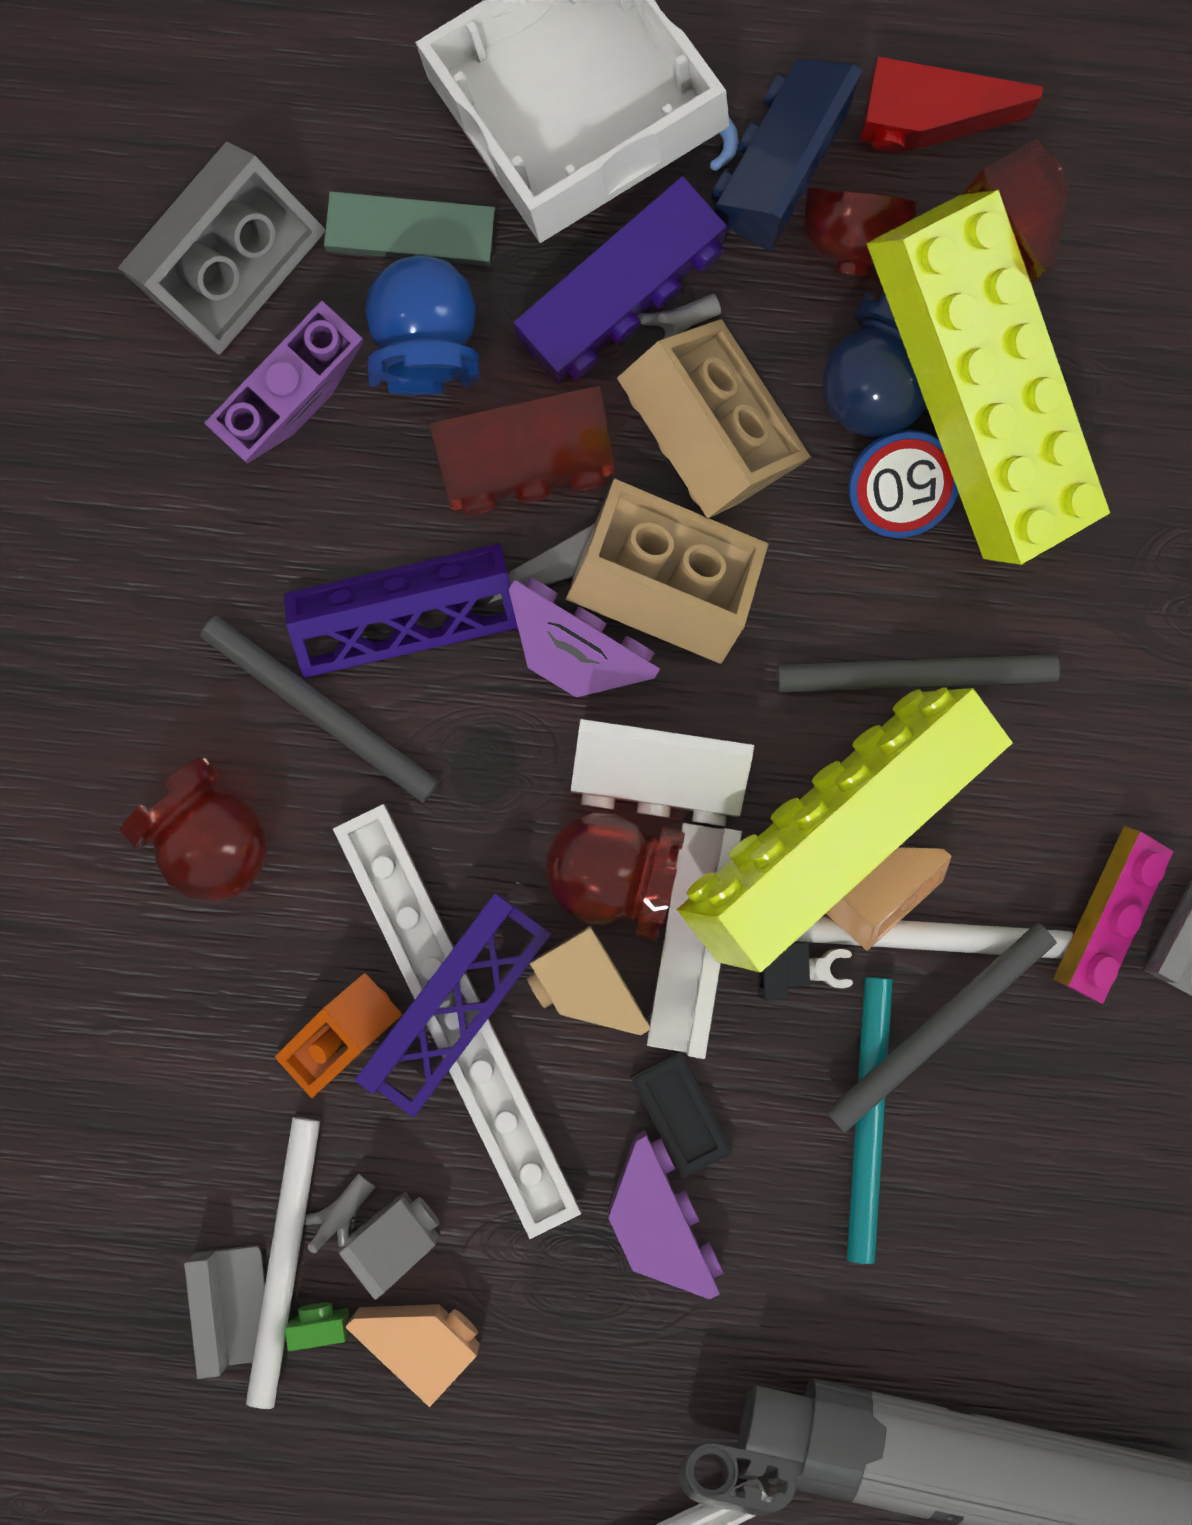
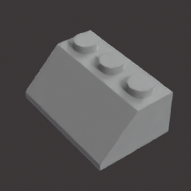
M226 141L120 264L118 269L158 306L220 356L321 238L326 229L255 155Z

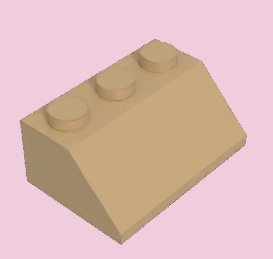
M722 319L659 340L617 377L627 393L631 405L640 413L658 441L660 450L671 461L687 486L691 498L700 506L707 519L740 504L811 458Z
M614 478L581 555L565 600L721 664L745 627L769 543L712 519H707L705 516Z

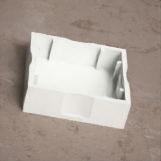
M483 0L415 42L429 81L539 243H542L730 126L725 88L685 33L665 16L655 0Z

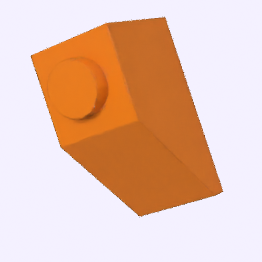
M364 973L327 1004L275 1056V1059L303 1090L313 1098L403 1014L391 1002L386 992L379 988Z

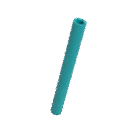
M865 977L858 1082L888 1056L893 979ZM885 1098L855 1124L847 1261L853 1263H875Z

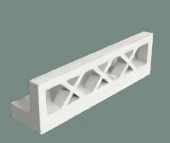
M687 823L682 824L647 1046L686 1052L690 1057L705 1059L720 963L715 960L676 909L689 898L686 892L695 881L710 872L717 874L731 861L729 853L740 843L742 831Z

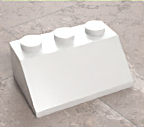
M580 719L571 793L582 794L580 805L614 810L615 799L638 803L636 810L638 814L670 818L671 808L693 811L692 822L725 826L727 816L739 817L741 814L754 745Z

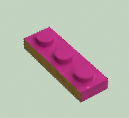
M1126 826L1123 827L1053 980L1101 1004L1104 1003L1174 851L1141 831Z

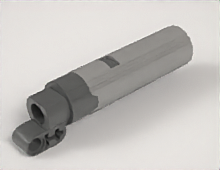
M816 1378L810 1379L804 1396L755 1386L746 1396L737 1448L720 1444L702 1445L693 1450L682 1461L679 1469V1483L683 1492L691 1500L755 1516H767L785 1508L792 1501L795 1491L798 1490L925 1519L932 1518L941 1521L948 1519L952 1520V1523L955 1525H1192V1461L975 1413L967 1415L939 1405ZM709 1458L719 1465L722 1472V1481L716 1490H707L697 1483L694 1476V1466L698 1459ZM738 1464H739V1465H742V1469H741V1471L739 1472V1474H738ZM765 1472L769 1473V1483L777 1486L778 1493L767 1497L765 1501L761 1500L762 1490L749 1485L740 1486L735 1489L736 1496L731 1495L737 1478L755 1480L764 1475Z

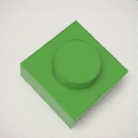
M331 1302L306 1305L298 1309L299 1315L293 1316L284 1328L288 1352L343 1343L350 1334V1331L345 1328L350 1320L349 1309L347 1307L333 1310Z

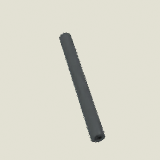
M218 615L213 616L204 626L200 633V637L421 803H424L440 782Z
M1057 654L777 665L778 692L1046 683L1058 682L1060 665Z
M1037 922L825 1112L846 1133L1055 946L1057 942L1054 937L1040 923Z

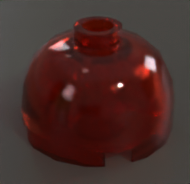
M807 188L804 208V229L809 244L818 255L836 261L835 272L868 276L869 266L874 265L866 243L916 218L918 200Z

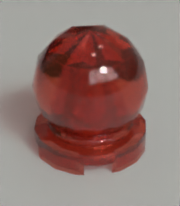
M198 757L162 783L170 791L169 794L150 811L141 803L124 821L119 831L135 850L147 844L154 845L156 866L170 887L188 899L218 903L248 890L259 877L267 857L266 830L253 807L235 794L215 791L214 785L220 777V772L206 758Z
M592 813L574 819L555 835L546 854L545 878L552 897L569 915L587 924L612 925L630 917L632 922H637L634 936L657 942L660 924H663L677 872V868H674L678 851L670 849V847L681 850L685 832L662 827L659 839L652 838L649 841L637 824L616 814Z

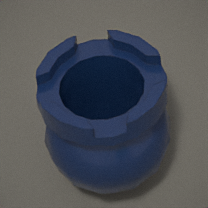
M868 291L854 313V318L862 329L845 335L829 354L822 377L823 399L832 417L847 430L854 434L879 438L886 434L908 429L926 411L927 406L885 293L883 292L879 301L875 302L876 298Z

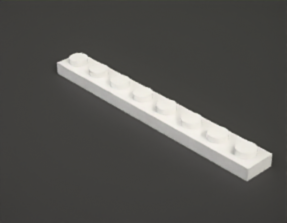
M382 804L333 828V831L414 999H416L453 950L454 945L387 806ZM466 972L460 980L463 1004L481 1002ZM454 989L440 1007L456 1005ZM481 1009L464 1011L467 1027ZM457 1012L434 1015L427 1024L438 1048L452 1047L460 1038ZM488 1018L449 1072L517 1214L531 1239L580 1215L581 1209Z

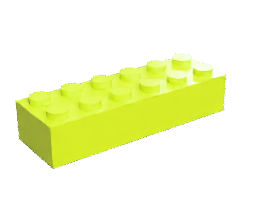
M999 190L959 195L866 243L983 559L1022 565L1110 514Z
M944 687L929 692H922L918 689L904 696L893 707L895 715L882 727L876 725L862 733L852 744L855 748L852 754L841 763L836 761L827 765L812 779L814 787L800 800L799 798H793L781 805L771 815L770 819L773 824L759 836L751 835L738 843L729 853L731 861L717 874L714 872L707 873L689 887L686 892L689 898L676 910L717 962L761 973L1013 743L973 688L948 690Z

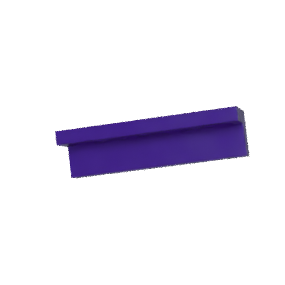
M501 543L284 593L286 626L303 678L518 628L509 594L511 585ZM497 594L502 596L505 609L503 613L481 617L469 611L477 599ZM438 609L450 615L442 627L428 630L415 624L424 611ZM377 622H383L396 628L391 636L383 641L372 642L360 636L367 625ZM328 635L341 641L334 652L310 657L305 639Z
M495 893L354 1081L371 1094H374L376 1091L380 1092L414 1118L552 933L499 893ZM508 916L535 936L522 955L497 958L494 934ZM489 944L491 960L474 962L485 946ZM515 963L501 982L499 965ZM492 966L495 991L487 1001L463 1004L460 980L467 970ZM454 989L456 1005L440 1007ZM481 1009L467 1027L464 1011ZM457 1012L460 1038L452 1047L429 1050L426 1031L428 1022L434 1015ZM420 1036L422 1051L406 1053L416 1038ZM446 1055L432 1074L430 1057ZM423 1058L426 1083L412 1100L389 1083L386 1078L399 1061Z

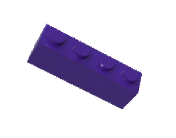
M682 176L513 322L515 337L558 385L569 376L574 381L580 379L598 362L599 357L596 353L611 340L616 345L620 344L639 327L641 321L636 317L638 314L643 313L653 303L657 308L666 305L682 289L683 285L679 281L695 267L699 272H703L722 255L725 249L721 244L724 243L727 225Z

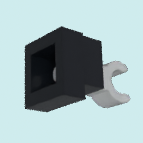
M794 942L761 973L757 972L758 998L765 1001L788 1000V987L810 986V980L824 981L829 986L843 989L850 987L853 981L847 978H834L831 974L830 966L836 958H850L852 953L849 950L835 948L825 952L822 957L809 958V943Z

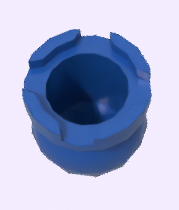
M424 254L399 259L381 270L368 289L365 307L371 339L380 348L367 357L369 386L375 387L380 385L381 380L388 382V393L417 396L443 394V383L461 379L462 386L465 389L480 381L479 353L471 347L465 346L473 335L476 304L468 281L448 261Z

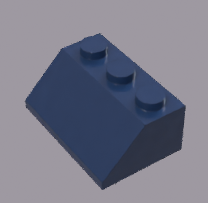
M797 59L788 76L780 72L777 74L764 99V104L768 105L770 109L761 124L754 120L751 121L737 149L738 152L744 154L735 172L727 168L723 171L711 195V199L717 202L715 213L727 225V229L772 252L850 111L863 69L854 64Z

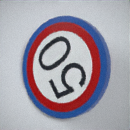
M914 429L899 430L886 434L870 443L855 461L848 483L850 503L860 521L873 532L891 538L911 537L933 528L948 514L958 495V489L939 438L925 431Z

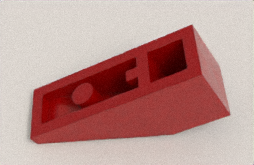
M878 56L870 78L859 141L869 142L874 149L881 152L900 153L904 149L916 150L1030 118L1042 98L1043 87Z

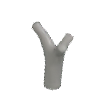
M710 294L674 309L654 313H640L636 317L641 321L642 325L662 327L665 331L663 337L665 339L682 333L695 324L720 315L721 307L715 294Z
M358 1173L340 1197L330 1206L319 1212L305 1214L304 1225L322 1224L308 1245L310 1252L317 1253L336 1231L338 1246H344L349 1238V1227L352 1217L375 1189V1186L368 1179Z

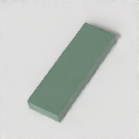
M330 192L324 247L327 252L401 259L424 254L454 264L491 267L496 211L495 207Z

